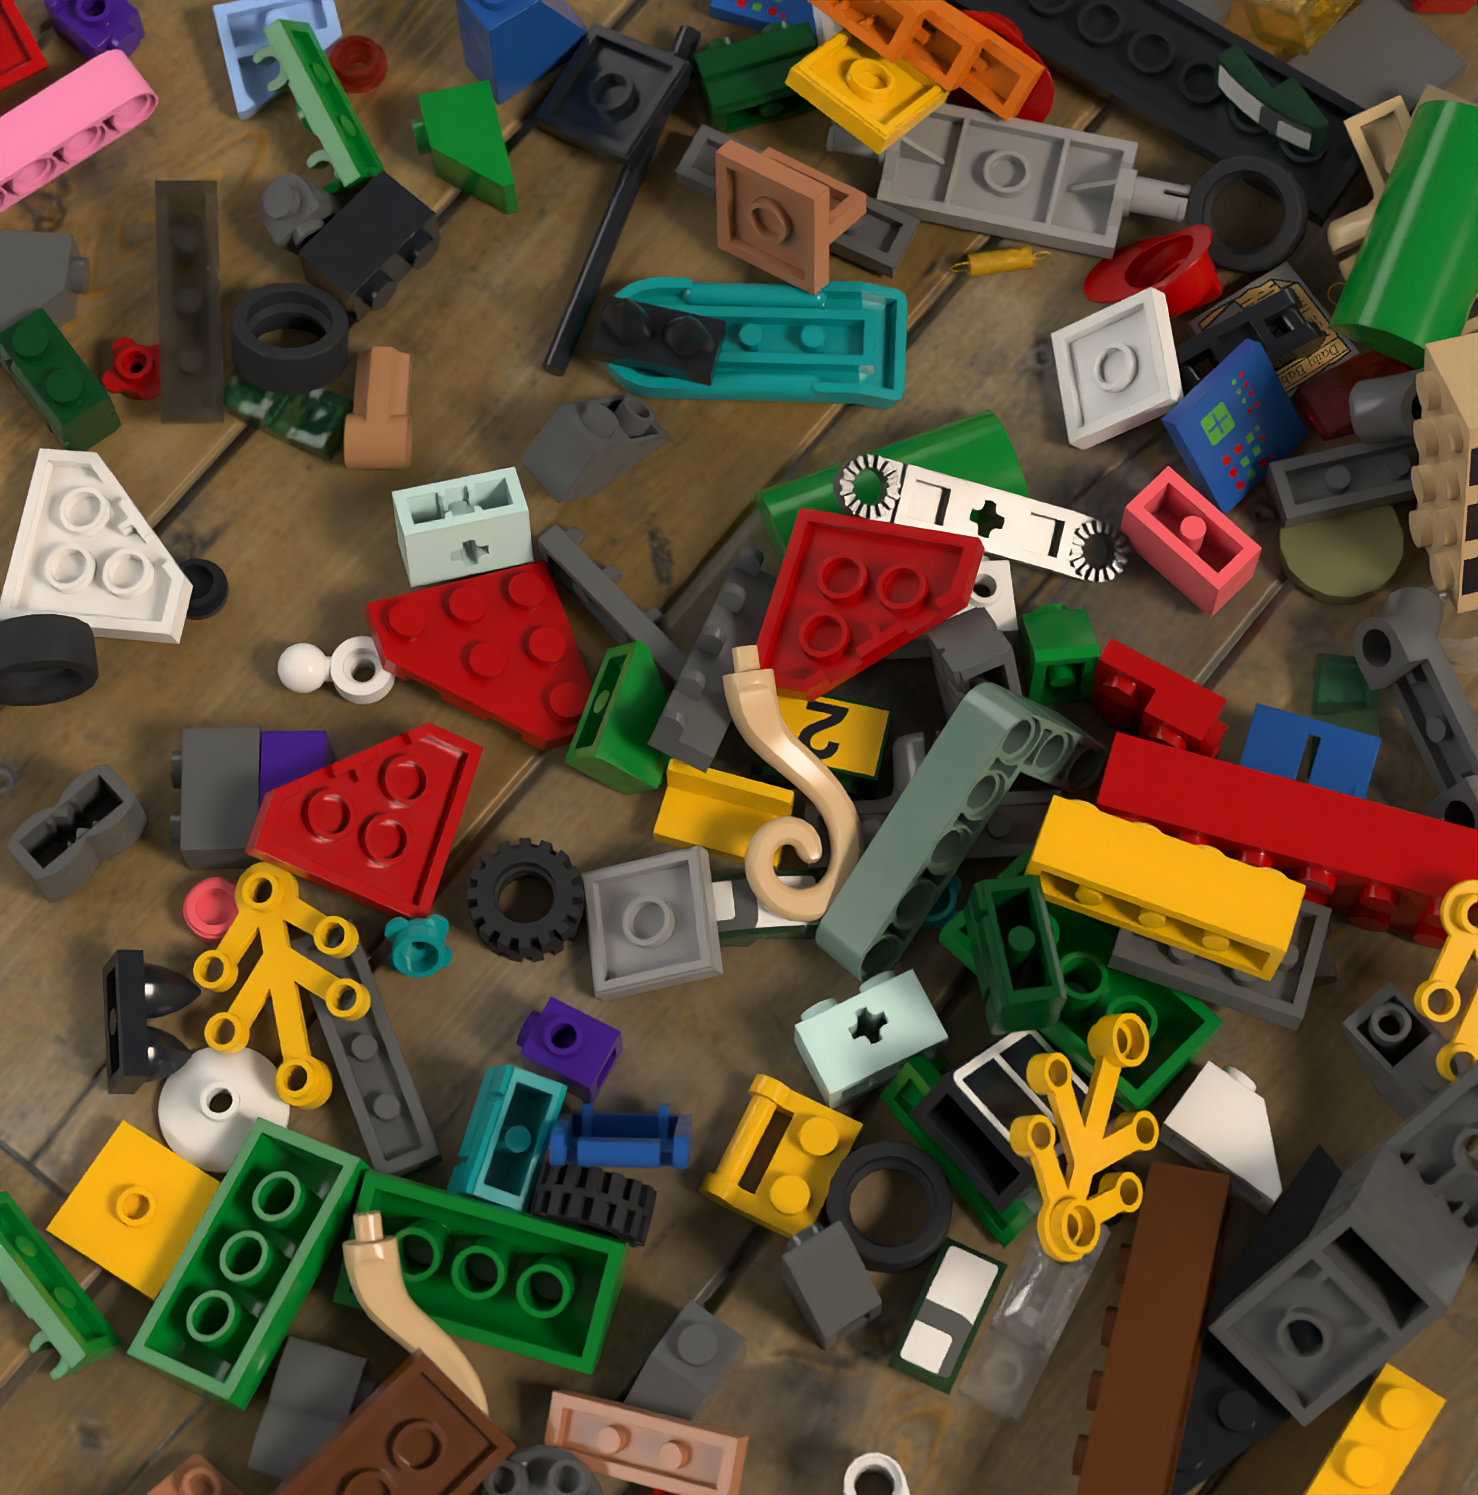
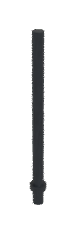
M680 26L671 49L667 53L689 61L694 68L692 58L700 41L701 33L691 26ZM668 118L636 168L632 170L623 166L543 361L542 369L551 375L558 377L565 375Z

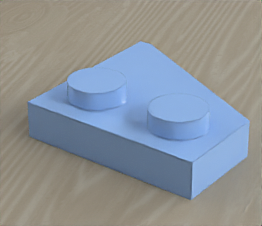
M237 0L213 6L240 121L249 119L282 93L269 91L266 86L271 80L278 77L280 73L279 61L275 60L274 63L265 66L255 64L252 59L257 50L263 46L270 45L263 29L277 19L309 23L326 57L344 44L334 0Z

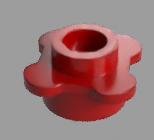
M129 337L116 340L111 347L114 356L111 368L102 376L105 389L112 394L121 392L124 396L134 400H152L158 397L162 392L165 378L163 368L171 362L168 348L159 343L151 347L135 344L134 340ZM134 365H141L142 370L140 372L134 373L131 371Z

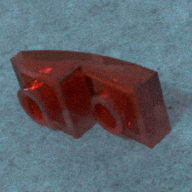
M1373 350L1308 380L1298 386L1294 395L1324 442L1355 434L1350 419L1349 394L1359 380L1393 376L1417 369Z

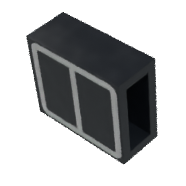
M1038 1030L1002 1035L946 1073L910 1112L1000 1214L1039 1186L1030 1157L1017 1155L1010 1144V1127L1016 1118L1030 1115H1044L1049 1118L1055 1129V1144L1053 1148L1060 1169L1068 1164L1048 1096L1035 1093L1027 1080V1066L1033 1056L1046 1053L1063 1054ZM1070 1062L1072 1068L1071 1084L1080 1114H1082L1090 1083ZM1112 1107L1106 1128L1119 1116Z

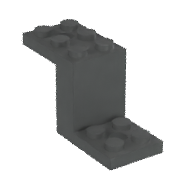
M1478 1059L1346 1170L1340 1177L1308 1238L1214 1316L1208 1326V1329L1304 1427L1442 1316L1452 1305L1478 1245V1160L1471 1157L1464 1146L1465 1138L1478 1134ZM1300 1319L1312 1322L1320 1329L1323 1335V1342L1315 1346L1301 1344L1290 1333L1289 1323Z

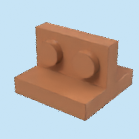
M730 139L715 152L718 248L812 295L817 294L829 283V245L866 213V193L773 148L768 147L760 154Z

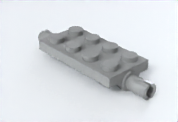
M945 103L880 155L832 120L833 126H830L826 151H836L879 160L878 165L883 167L876 200L923 221L1107 259H1113L1122 217L1128 218L1129 212L1177 221V223L1183 224L1191 185L1187 184L1180 185L1137 176L1138 170L1133 169L1138 148L1137 142L1019 118H1012L1007 122L994 113Z

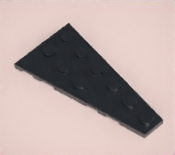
M1320 1143L1213 1294L1171 1495H1187L1293 1417L1262 1383L1208 1329V1326L1214 1316L1310 1235L1343 1174ZM1300 1319L1289 1323L1290 1333L1301 1344L1315 1346L1323 1342V1335L1320 1329L1312 1322Z

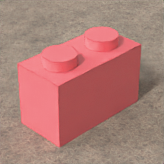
M1169 466L1124 509L1120 532L1126 537L1127 541L1125 543L1209 618L1221 609L1253 577L1262 548Z

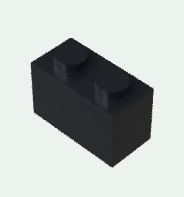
M382 170L298 253L305 280L313 286L333 295L344 307L346 313L356 322H359L371 309L377 311L384 307L393 297L397 284L413 268L421 269L433 258L441 239L436 213Z

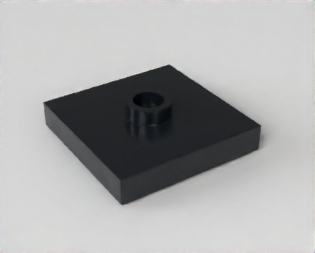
M593 23L532 117V120L537 128L543 132L634 170L696 72L689 61Z

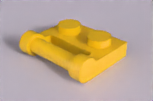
M757 1074L748 1090V1094L752 1099L715 1173L708 1172L698 1192L708 1200L791 1239L801 1230L818 1222L827 1203L830 1180L842 1160L851 1154L862 1132L863 1124L790 1090L786 1085L772 1077ZM776 1110L791 1117L792 1120L755 1194H752L740 1188L738 1184Z

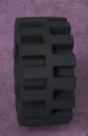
M519 838V845L510 846L509 841L498 844L499 851L493 855L487 851L480 858V868H473L469 877L470 888H467V902L477 935L483 943L487 942L490 945L492 952L500 957L503 953L508 954L511 961L522 962L523 957H532L533 962L544 960L543 954L550 951L557 955L564 950L563 944L567 940H574L578 934L579 923H583L585 913L584 891L576 866L571 864L569 856L563 850L556 852L553 850L552 843L541 840L539 845L532 844L531 838ZM527 877L540 879L547 883L554 895L552 908L548 914L538 921L525 924L513 922L506 918L499 908L500 895L504 888L517 879Z
M545 1162L538 1176L529 1214L629 1242V1247L639 1248V1246L645 1245L657 1191L650 1185L642 1184V1181L626 1178L623 1174L616 1172H606L601 1168L593 1166L589 1168L578 1166V1164L554 1166L550 1165L549 1162Z

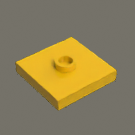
M845 28L791 67L785 81L786 85L878 155L944 104L949 94L947 90L904 58L891 63Z
M123 1120L50 1222L46 1231L155 1303L221 1182Z

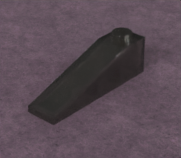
M155 180L154 218L161 423L222 424L224 423L217 180Z

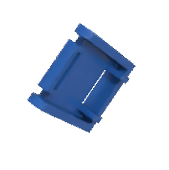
M583 1101L582 1112L561 1111L551 1131L550 1165L578 1164V1166L632 1168L673 1166V1169H687L692 1149L693 1114H669V1103H659L658 1114L594 1112V1101Z

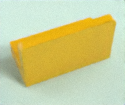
M671 758L666 770L667 789L653 831L654 841L682 849L700 845L708 850L709 856L745 866V854L749 841L763 824L777 817L788 815L794 817V792L708 768L706 773L678 759ZM785 845L779 847L774 852L772 862L775 874H777Z

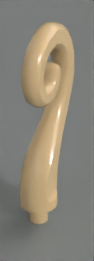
M757 645L731 648L735 673L723 675L722 678L730 716L737 730L746 743L763 760L799 788L813 802L824 819L830 840V861L824 877L818 883L807 888L787 886L778 879L774 872L772 862L774 852L783 845H791L794 847L800 860L809 864L815 863L821 858L822 845L817 831L807 821L789 815L777 817L763 824L751 837L745 854L746 878L759 902L771 913L789 921H819L823 918L864 854V837L861 822L852 800L839 780L786 726L778 703L774 670H760Z
M380 1211L353 1214L355 1239L348 1240L342 1244L343 1255L350 1285L365 1313L383 1332L410 1354L420 1347L489 1417L484 1389L480 1378L469 1360L451 1337L426 1315L408 1295L401 1271L397 1237L383 1235Z

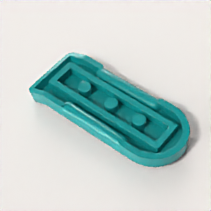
M653 277L634 282L615 295V297L619 298L628 297L637 302L726 321L727 333L711 386L603 362L612 378L634 394L659 399L851 403L884 410L892 408L905 392L907 299L905 294L898 289L867 282L829 281L817 294L812 295L792 284L693 282L686 277Z

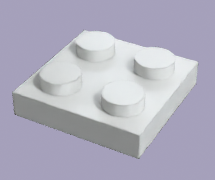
M1149 287L1051 333L1069 444L1085 450L1168 413L1184 398L1165 293L1153 287Z

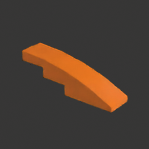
M807 0L891 63L904 58L949 93L961 87L1007 122L1017 116L1045 69L1041 64L995 32L943 0Z

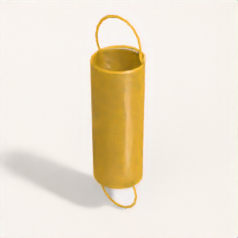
M1030 245L968 254V262L956 264L950 270L953 272L967 271L969 277L973 278L1032 269L1035 267V259L1048 257L1051 253L1038 252L1032 257ZM1049 253L1047 256L1035 258L1036 254ZM957 265H969V271L952 270Z

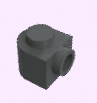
M283 174L273 179L263 191L259 205L261 219L275 244L298 256V251L341 211L335 199L327 190L295 174Z

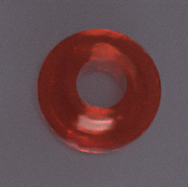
M351 35L340 40L330 53L328 59L345 92L351 94H364L373 91L382 84L388 72L387 57L382 47L370 38L362 35ZM355 64H365L368 66L362 71H349Z

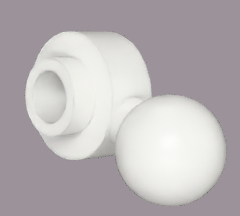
M368 636L353 637L344 641L337 647L332 656H325L319 648L312 644H294L282 653L278 661L279 678L291 691L310 693L317 690L324 682H333L336 690L343 698L357 704H370L382 699L391 690L395 681V675L383 670L373 639ZM368 667L375 671L374 676L366 682H359L353 678L355 672L360 668Z

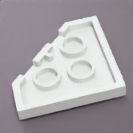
M40 448L0 600V621L31 614H59L76 617L88 623L94 637L179 644L193 589L191 582L98 453Z

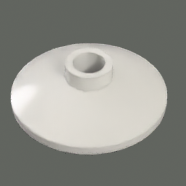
M211 1047L193 1053L192 1057L182 1068L167 1078L160 1095L158 1108L160 1128L172 1151L202 1171L227 1174L258 1117L287 1128L290 1104L284 1102L276 1091L275 1076L277 1068L266 1057L246 1047L236 1054H224ZM219 1093L231 1095L233 1099L232 1105L227 1111L215 1113L210 1110L209 1104L215 1095Z

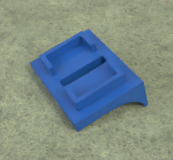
M1256 703L1239 762L1240 766L1296 780L1308 735L1320 738L1307 784L1365 799L1382 738Z

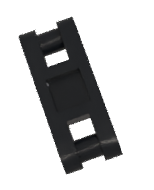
M1292 288L1283 289L1175 346L1183 396L1185 397L1204 379L1195 368L1197 364L1208 359L1215 369L1246 338L1261 343L1273 368L1276 369L1294 358L1302 359L1309 356L1322 346L1326 337L1316 322H1307L1300 311L1303 304ZM1280 325L1285 334L1276 339L1268 326Z

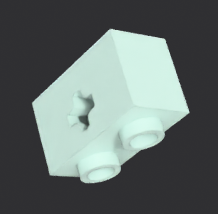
M515 467L392 492L398 543L411 588L533 562L529 510Z
M913 969L898 976L892 970L880 973L859 987L861 994L840 1004L834 998L824 1000L813 1005L800 1016L802 1022L795 1025L794 1042L828 1108L834 1109L892 1081L908 1060L922 1052L930 1062L946 1055L949 1037ZM865 1024L870 1032L880 1030L879 1042L871 1044L865 1036L856 1038L857 1026Z

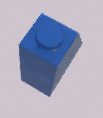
M455 0L465 64L479 81L489 79L493 99L498 105L568 62L589 31L565 0Z

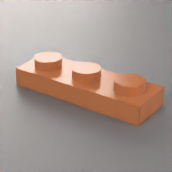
M564 1388L553 1391L544 1445L568 1450L585 1462L592 1472L675 1494L739 1495L749 1436Z

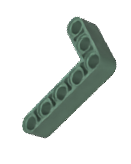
M984 682L974 687L960 702L823 916L816 931L815 939L817 946L862 983L880 973L891 971L1018 774L1022 772L1067 792L1078 794L1091 787L1101 776L1107 763V749L1074 723L1052 709L994 683Z

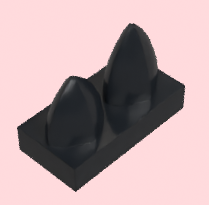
M606 295L590 349L592 360L711 386L727 333L726 321L637 302L628 297L619 298Z
M117 949L102 968L108 1094H134L144 1082L161 1080L174 1074L192 1057L191 1050L182 1041L160 1028L147 1026V1019L163 1017L183 1009L201 995V989L178 972L159 965L144 963L143 950Z

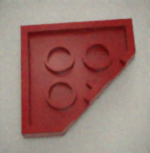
M800 507L756 644L760 670H774L777 696L812 702L968 607L985 550L979 537Z
M545 560L366 603L364 616L383 670L405 681L410 677L442 693V700L487 722L488 718H491L521 733V740L542 751L571 744L591 693L592 685Z
M427 722L268 791L264 795L244 853L395 918L402 917L407 921L413 918L425 919L429 915L484 747Z

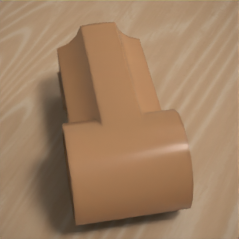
M372 346L369 350L358 353L353 413L347 414L344 432V458L347 469L410 470L412 459L411 416L408 415L412 369L410 354L402 353L394 347Z

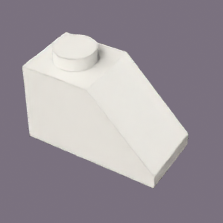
M1208 1061L1163 1123L1158 1140L1201 1170L1231 1175L1232 1191L1267 1216L1281 1194L1282 1187L1264 1098L1255 1093L1257 1087L1254 1082L1238 1069L1229 1065H1224L1221 1069Z

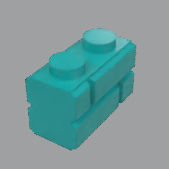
M508 1064L487 1067L458 1154L461 1164L454 1166L447 1191L527 1213L550 1143L551 1131L557 1121L568 1086Z

